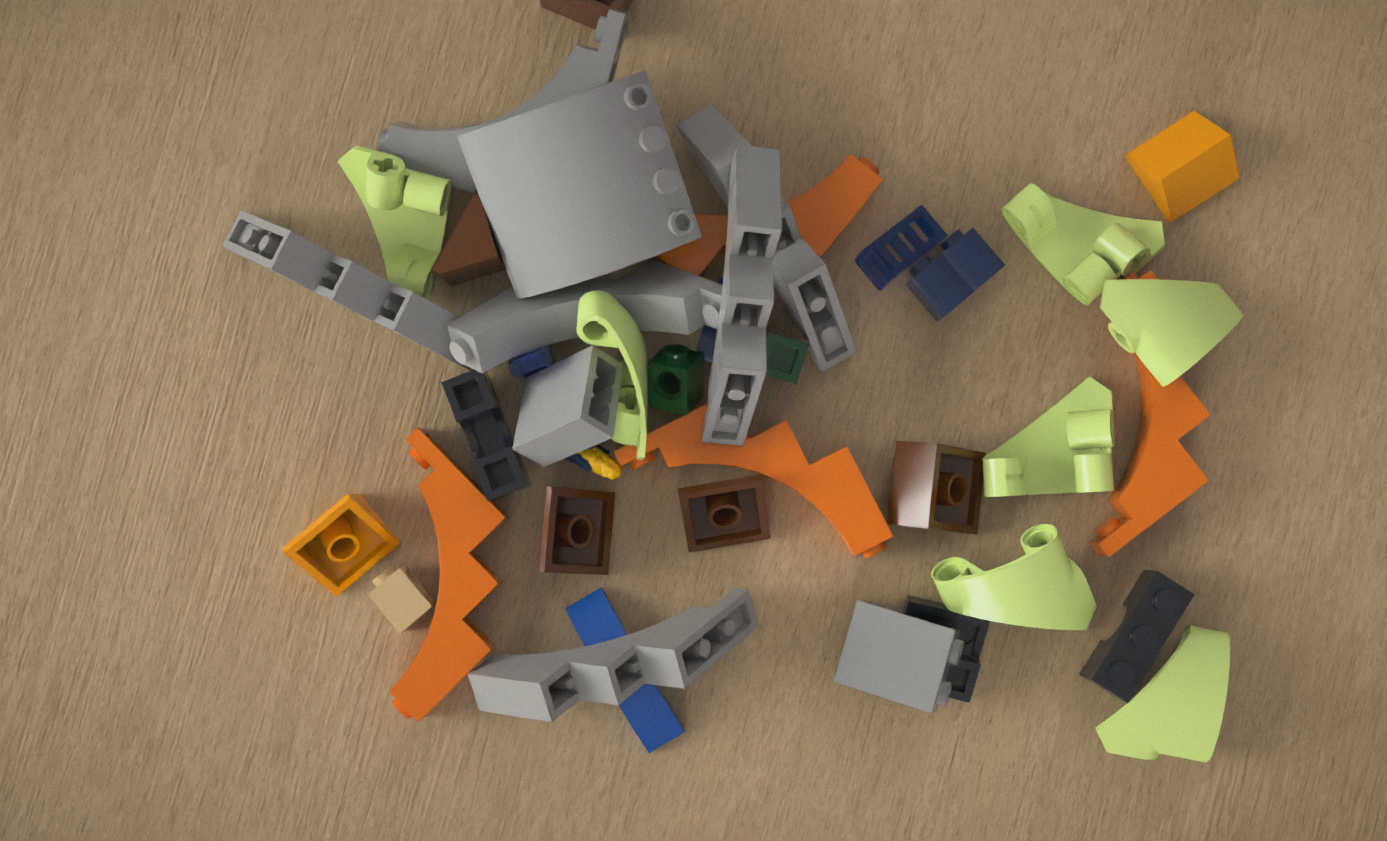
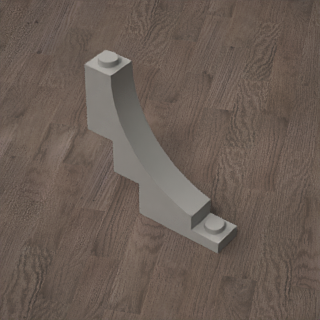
M609 9L607 17L601 15L594 37L595 41L600 42L599 49L585 45H576L553 78L533 97L514 110L496 119L465 127L435 128L404 122L389 124L388 129H384L380 135L378 151L399 157L404 161L405 168L450 179L452 187L477 193L457 136L613 82L631 14Z
M710 105L677 124V128L689 157L703 172L728 207L729 172L736 145H751L713 105ZM781 197L782 231L773 258L774 286L793 324L802 333L806 343L809 344L808 349L814 364L821 372H824L857 351L826 263L802 239L791 207Z
M736 145L729 172L727 239L721 303L708 383V406L701 428V442L744 445L767 373L766 327L774 304L773 258L782 231L779 149Z
M242 210L239 212L222 247L464 368L473 370L466 365L458 363L450 351L451 339L447 324L460 318L459 316L408 289L393 284L353 261L333 254L291 230Z
M651 259L618 280L602 275L574 285L522 299H517L512 287L447 324L451 339L450 351L458 363L484 373L523 353L560 341L578 338L576 329L578 303L585 293L597 290L612 295L628 311L640 331L690 335L704 325L717 329L722 284Z
M735 588L712 608L693 606L658 624L605 642L548 653H495L467 673L479 711L553 722L579 700L620 705L644 684L685 689L758 627L749 589Z

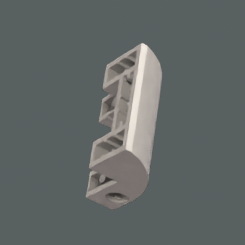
M646 70L457 136L517 299L539 295L602 276L702 237Z

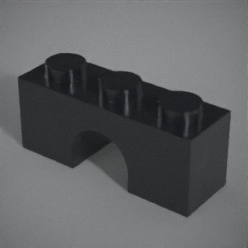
M471 370L441 382L455 420L461 425L474 457L472 463L487 501H496L531 487L532 484L521 456L512 449L514 438L488 372L480 373L476 370Z
M1143 570L1122 604L1127 607L1122 623L1109 639L1099 641L1079 675L1113 697L1128 703L1195 594L1159 571Z

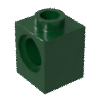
M766 331V375L797 385L809 344Z
M681 344L665 345L648 362L649 407L687 415L704 397V352L689 350L687 346Z

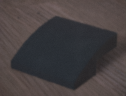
M908 595L903 614L960 630L958 639L964 641L962 654L957 666L950 664L946 681L952 682L949 698L970 703L981 667L979 657L990 621L955 613L948 610L942 603Z

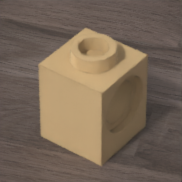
M393 566L387 568L372 581L376 588L367 595L399 634L406 632L436 607L437 602L408 566L400 567L397 570Z

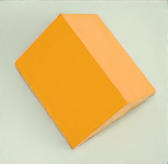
M1196 111L1189 113L1124 156L1169 224L1240 178L1231 134Z
M347 494L284 546L282 550L286 556L337 597L398 546L400 542L361 494Z

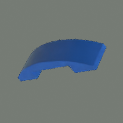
M602 587L565 608L584 646L628 635ZM644 684L619 705L649 753L685 732L668 700L661 693L657 685Z

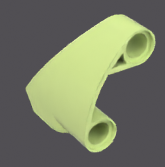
M356 145L339 158L337 162L350 179L368 213L380 245L388 281L428 300L436 276L432 269L442 252L449 215L452 182L450 179L405 168L404 161L395 155Z
M1032 183L1028 184L1001 208L1005 220L1027 249L1052 277L1084 305H1089L1103 293L1105 280H1117L1121 276L1127 277L1133 271L1135 273L1138 272L1165 248L1162 221L1128 218L1087 209L1044 193L1038 186Z
M1159 279L1105 280L1100 303L1101 310L1111 320L1108 324V330L1113 338L1129 353L1135 352L1162 387L1173 382L1204 357L1244 316L1242 311L1219 284L1200 281Z
M600 290L585 293L578 303L577 335L581 340L591 345L619 348L624 360L619 362L624 364L614 433L611 439L620 444L637 446L636 459L643 460L646 452L649 362L647 347L635 320L612 295Z
M1089 376L1038 419L983 457L984 496L1001 497L1114 491L1111 447H1114L1115 426L1112 391Z
M1039 524L1027 529L1020 539L1026 555L1010 563L983 571L963 558L951 557L939 562L931 572L935 586L948 610L979 619L1042 629L1087 630L1097 607L1084 573L1073 560L1068 558L1057 528L1050 524Z
M1187 625L1181 634L1178 647L1150 682L1120 710L1095 727L1106 752L1143 760H1155L1160 754L1207 763L1215 749L1226 704L1230 669L1229 634L1224 631Z

